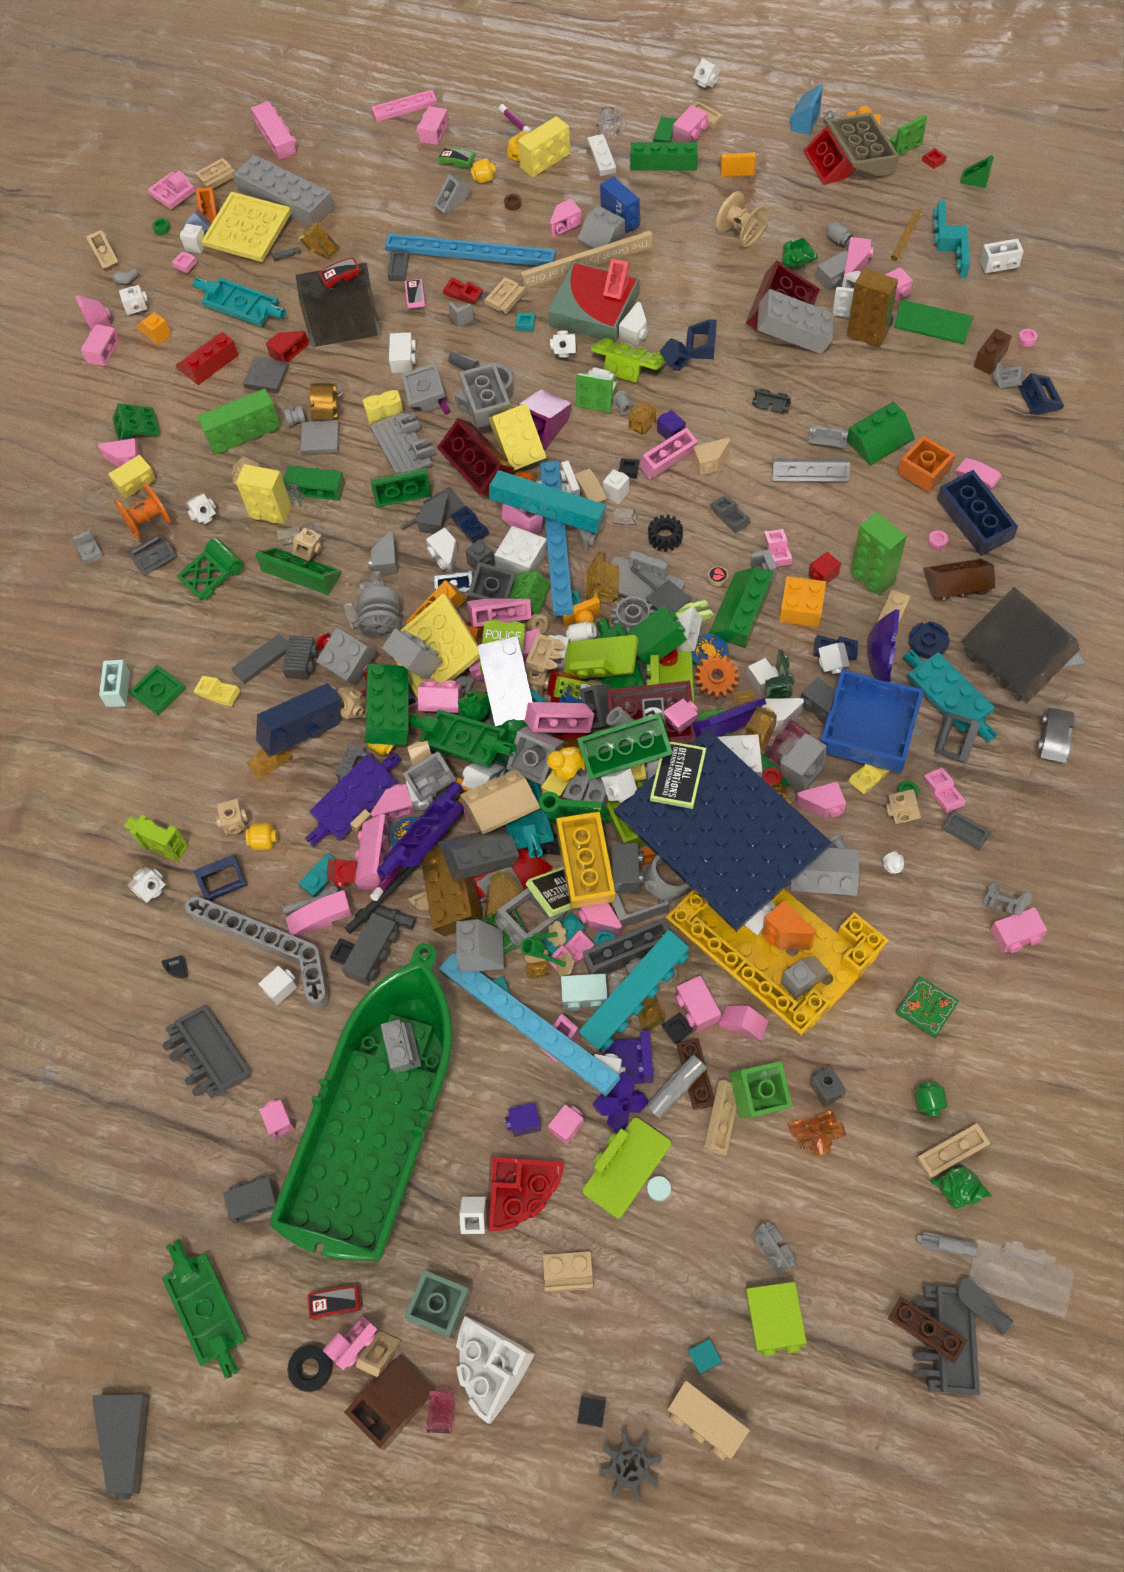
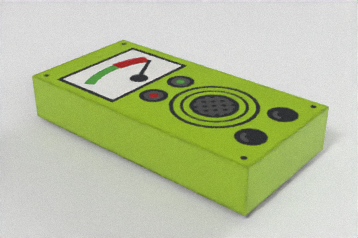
M557 676L553 697L560 698L562 694L564 695V692H569L579 700L581 699L579 689L594 686L595 684Z

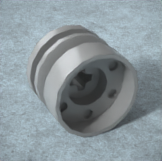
M383 586L366 588L359 593L358 627L360 631L369 636L386 637L391 635L395 628L399 630L400 604L399 595L395 590Z

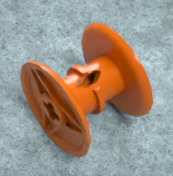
M146 482L143 484L148 498L141 502L136 501L135 505L126 510L119 500H114L119 513L138 541H141L142 537L137 526L145 521L147 523L150 522L152 517L159 514L165 523L171 524V520L162 503ZM141 505H144L143 508H141V509H139V510H135L136 508L140 507Z

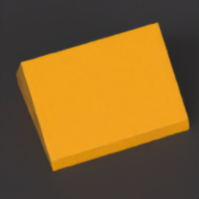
M756 152L722 154L719 157L721 177L754 175Z

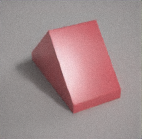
M611 258L603 295L621 299L629 283V263Z

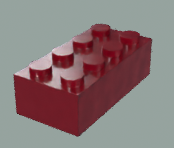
M460 418L456 419L437 446V449L480 495L489 497V485L498 470L511 474L515 469L471 422Z

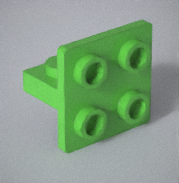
M578 373L576 376V406L610 413L612 410V398L617 389V382H613L609 378Z

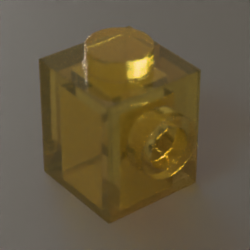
M640 402L637 407L631 410L628 416L629 428L644 436L656 422V409L651 405Z

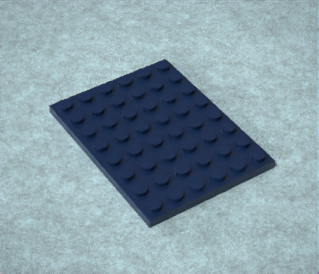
M707 729L689 744L706 748L693 809L650 801L655 774L638 788L634 795L616 807L614 813L737 932L830 848L832 842Z

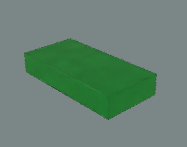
M661 116L653 142H671L673 124L677 119Z

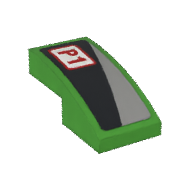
M445 147L440 152L437 160L439 164L453 163L456 168L469 167L476 155L469 150Z

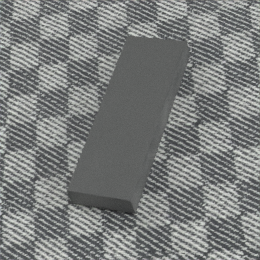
M278 634L232 667V671L245 684L284 656L288 643Z

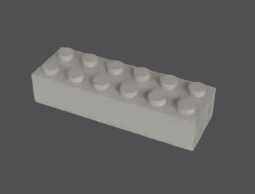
M253 155L233 174L238 191L250 197L288 206L292 211L290 217L312 228H315L334 209L330 191L256 155Z

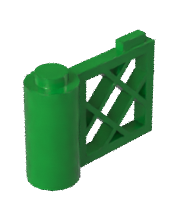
M214 538L206 544L205 551L176 577L200 601L203 599L207 600L214 594L213 590L226 578L241 573L244 563L220 539ZM207 559L209 561L208 567L200 568V563ZM220 571L222 573L218 578L211 579L212 572ZM199 572H207V579L198 580ZM189 573H194V580H185L184 577ZM206 584V588L199 594L197 592V585Z
M546 792L539 800L540 808L554 825H556V818L600 812L601 822L608 823L612 820V815L603 802L560 799L555 792Z

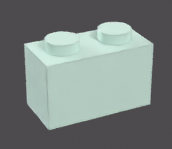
M123 660L103 661L99 696L106 707H124L127 704L130 671Z
M606 973L561 976L563 1009H568L569 1011H579L581 1008L598 1010L607 1000Z

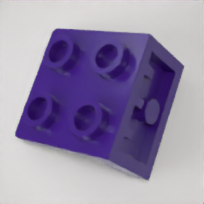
M649 1030L640 1031V1038L615 1040L613 1045L605 1051V1054H614L619 1059H622V1067H626L625 1073L631 1076L635 1084L653 1083Z

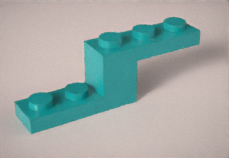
M938 200L937 208H933V219H935L933 231H936L934 234V244H937V252H956V257H958L956 270H959V278H967L970 266L968 226H946L945 200Z

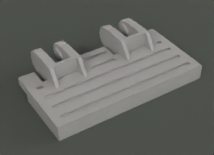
M401 412L370 425L371 431L394 473L432 466L429 457L434 455L436 450L433 446H430V439H418L415 431L420 429L421 423L418 420L415 421L417 416L414 412L409 414Z

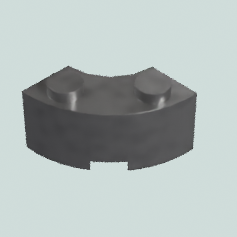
M1048 707L1047 713H1043L1041 718L1043 736L1038 740L1037 750L1039 751L1040 758L1066 763L1072 740L1070 735L1074 727V712Z

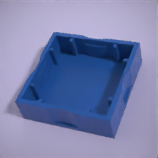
M842 669L821 738V742L827 745L826 754L902 773L924 690L895 682L880 681L871 676Z

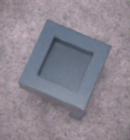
M197 210L184 225L202 226L205 234L212 222Z

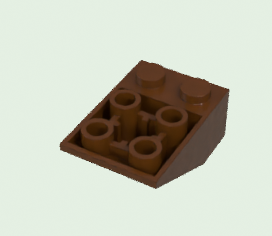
M400 1355L359 1394L344 1413L379 1449L385 1451L434 1394L436 1389Z

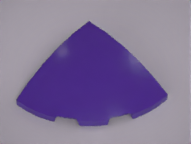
M896 609L879 620L869 633L867 639V656L871 673L875 679L884 682H890L892 664L894 663L895 648L893 647H895L900 612V610Z

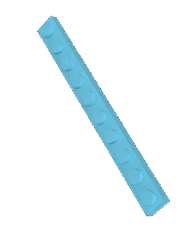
M455 953L439 968L442 974L605 1097L620 1080V1076L482 973L479 971L460 973Z

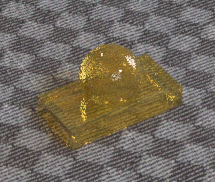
M261 748L257 756L246 763L256 779L259 780L293 758L287 749L269 757Z
M657 996L652 1000L648 998L643 1003L645 1008L638 1015L643 1031H650L654 1027H659L665 1021V1012L659 1006Z

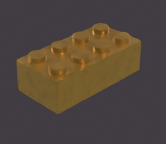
M863 268L854 286L847 330L848 337L881 347L889 331L898 279Z
M439 844L435 845L423 856L421 864L432 929L445 937L456 933V921L476 919L482 921L474 876L453 881Z

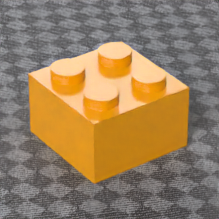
M786 576L779 622L819 628L826 581Z

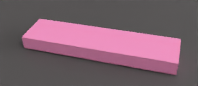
M433 90L376 105L371 107L376 122L438 104Z

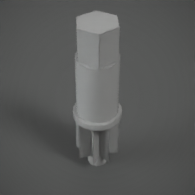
M923 1232L922 1236H917V1242L921 1243L922 1248L976 1258L977 1243Z

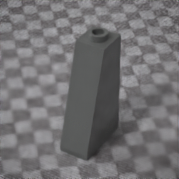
M142 1394L93 1395L92 1401L106 1491L108 1494H115L116 1500L131 1499V1494H140L149 1397Z

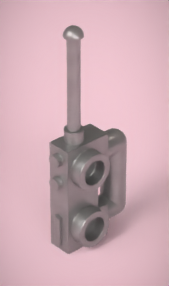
M349 743L343 759L338 765L339 768L335 772L337 778H339L338 782L367 754L372 757L370 752H366L364 746Z

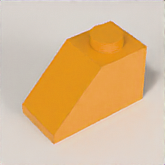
M155 312L135 326L136 329L157 345H160L171 336L166 320Z

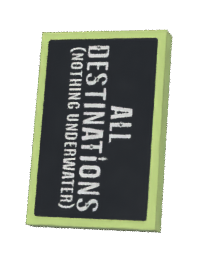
M670 741L673 754L659 759L650 801L693 809L706 748Z
M563 867L528 879L526 882L527 887L549 917L571 909Z

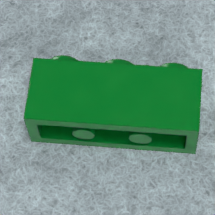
M288 466L283 480L287 494L290 496L340 501L345 485L342 471L305 468L301 466Z

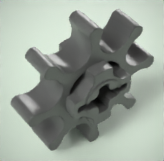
M622 1432L623 1447L621 1450L614 1452L608 1446H603V1452L612 1456L613 1464L607 1470H599V1475L603 1477L607 1474H612L617 1478V1486L612 1491L614 1497L618 1496L621 1487L628 1485L634 1490L635 1501H639L638 1485L641 1482L648 1481L654 1487L658 1486V1481L649 1476L648 1468L653 1463H661L662 1458L661 1456L648 1458L644 1455L643 1448L649 1441L647 1436L643 1437L642 1443L639 1446L632 1447L627 1442L626 1432ZM632 1451L631 1454L623 1455L625 1452ZM637 1455L635 1462L636 1472L631 1470L624 1478L623 1476L626 1471L624 1462H630ZM640 1459L644 1461V1468L641 1467ZM617 1464L620 1465V1474H618L616 1469ZM630 1478H638L635 1481H629Z

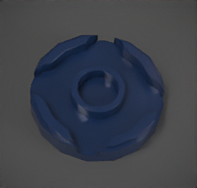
M921 622L915 625L909 633L908 644L911 650H914L918 656L929 659L938 652L943 655L949 646L948 632L938 623Z

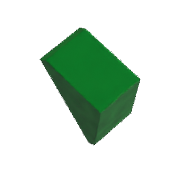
M993 155L964 169L960 182L965 185L986 188L994 159Z

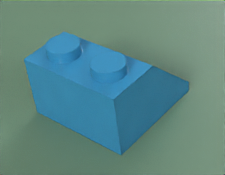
M819 85L802 95L800 102L796 103L795 112L791 113L789 123H792L791 131L807 135L811 134L820 114L823 85Z

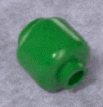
M937 1082L919 1084V1088L915 1089L914 1094L918 1111L926 1112L927 1117L941 1115L940 1110H944L947 1107L944 1087L938 1085Z

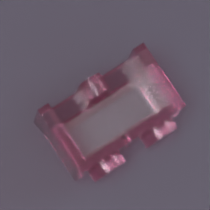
M790 719L785 730L776 736L771 746L768 745L764 755L781 768L780 760L782 756L792 750L796 739H801L805 733L808 735L811 733Z

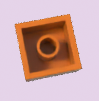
M923 435L901 458L898 474L930 492L951 470L955 454Z

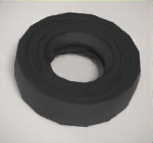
M307 1345L300 1347L289 1360L287 1368L289 1380L294 1387L304 1392H313L321 1389L331 1377V1358L319 1346ZM311 1358L318 1362L319 1371L316 1376L309 1379L301 1374V1365L305 1360Z

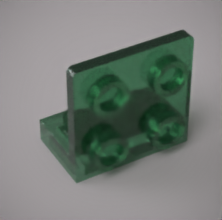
M783 649L778 650L776 669L779 677L765 680L763 695L765 699L790 698L793 694L791 685H794V677L788 671L789 659L788 656H784Z

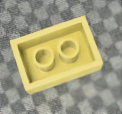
M556 116L518 139L520 168L533 178L571 154L569 126Z
M527 403L488 417L500 452L515 468L514 470L546 458Z
M244 464L236 483L249 517L255 520L261 519L271 523L284 524L292 506L280 471Z

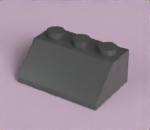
M500 828L484 835L481 832L439 842L453 881L513 867L519 856L512 836Z

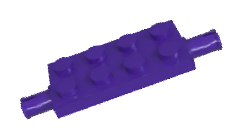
M391 752L380 764L367 754L309 811V814L318 822V826L305 837V840L308 843L311 841L310 845L312 847H315L324 836L329 834L341 841L352 830L350 823L365 809L370 812L376 806L385 790L398 783L389 774L401 762L398 755L395 757L396 754Z
M452 782L443 794H439L385 856L384 862L376 870L382 878H388L397 866L415 867L420 864L423 856L446 833L451 823L458 819L459 814L464 809L460 802L453 801L463 790L458 782Z

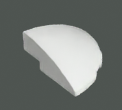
M465 1316L456 1347L459 1349V1365L456 1366L460 1385L465 1387L470 1398L468 1401L469 1405L481 1419L491 1424L519 1385L535 1354L497 1331Z

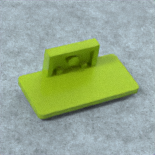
M603 338L591 346V351L606 355L605 370L614 373L615 377L635 383L639 381L641 366L658 370L666 363L661 353H650L644 348L630 347L627 343H615L610 338Z
M628 635L569 642L564 672L581 679L630 675L634 672L638 637Z
M687 651L678 652V661L672 666H663L659 663V655H650L651 664H647V675L651 676V679H647V685L690 680L694 704L692 653Z
M633 1118L625 1130L620 1129L618 1134L614 1132L607 1141L608 1148L604 1153L599 1152L594 1159V1174L582 1190L584 1196L616 1219L622 1218L671 1147V1141L639 1118Z

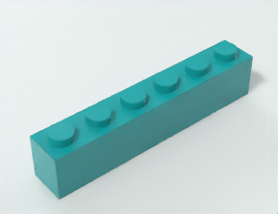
M499 470L489 485V499L592 533L597 534L605 518L606 504Z
M668 930L578 1031L580 1035L599 1052L603 1049L607 1051L615 1042L613 1037L618 1032L622 1034L630 1025L628 1020L633 1015L637 1017L645 1008L643 1003L648 998L652 1000L660 991L659 985L663 981L667 983L675 974L674 968L678 964L682 966L688 960L690 948Z

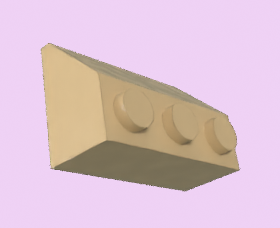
M517 769L509 771L496 779L489 780L481 786L471 788L460 795L467 817L482 835L540 809L526 778Z
M685 1381L668 1408V1412L671 1414L669 1419L680 1428L683 1425L687 1426L692 1430L690 1435L701 1444L706 1441L713 1447L711 1452L722 1461L725 1458L728 1460L732 1459L750 1431L687 1381Z

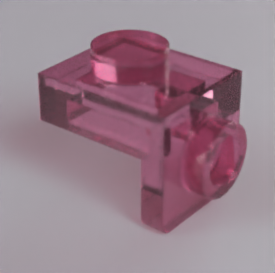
M446 1390L429 1391L427 1433L452 1434L455 1413L454 1393Z

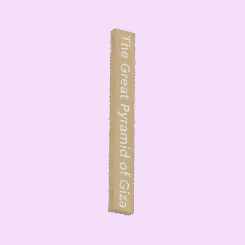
M647 231L522 271V286L529 288L566 276L574 261L597 266L610 262L611 258L619 259L652 248V233Z

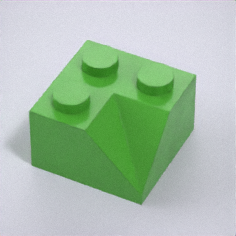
M782 1061L729 1072L739 1118H752L792 1108Z

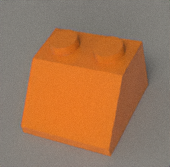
M783 900L764 917L762 935L769 945H774L777 949L810 950L814 944L816 930Z

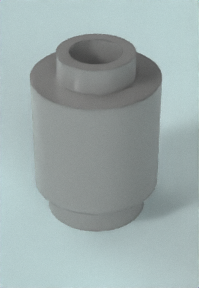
M838 221L832 222L826 230L827 237L839 246H847L850 243V237H853L851 231Z

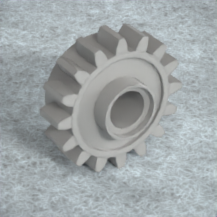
M640 596L621 598L619 603H615V608H612V623H614V626L620 623L627 633L654 613L655 610H652V604H648L647 599H642Z

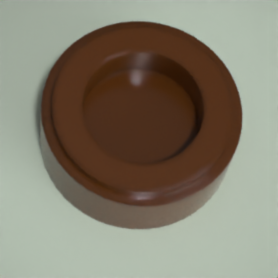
M516 194L507 195L504 199L505 208L510 211L519 209L521 207L520 196Z

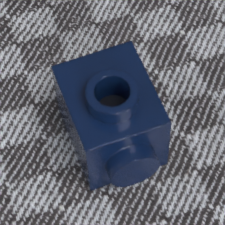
M670 338L659 351L668 366L677 370H681L692 358L684 344L673 338Z

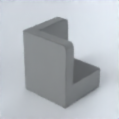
M452 301L448 302L450 318L459 328L474 321L471 304L462 305L457 308Z

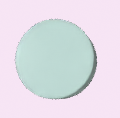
M662 1176L653 1177L647 1185L648 1195L657 1202L666 1200L671 1193L669 1181Z

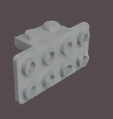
M635 551L631 552L629 560L617 556L614 557L600 581L602 589L624 597L640 596V598L645 599L655 590L630 570L633 567L657 587H660L667 580H670L681 590L685 586L683 580L668 575V563Z

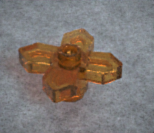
M832 1111L820 1113L810 1120H797L788 1123L789 1132L792 1137H796L799 1147L801 1149L809 1147L812 1153L817 1156L825 1155L831 1151V1140L846 1136L843 1124L836 1121Z

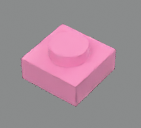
M183 251L172 261L174 268L188 273L197 263L196 257Z

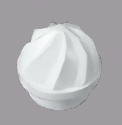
M897 851L887 854L882 859L884 869L890 873H900L904 868V858Z

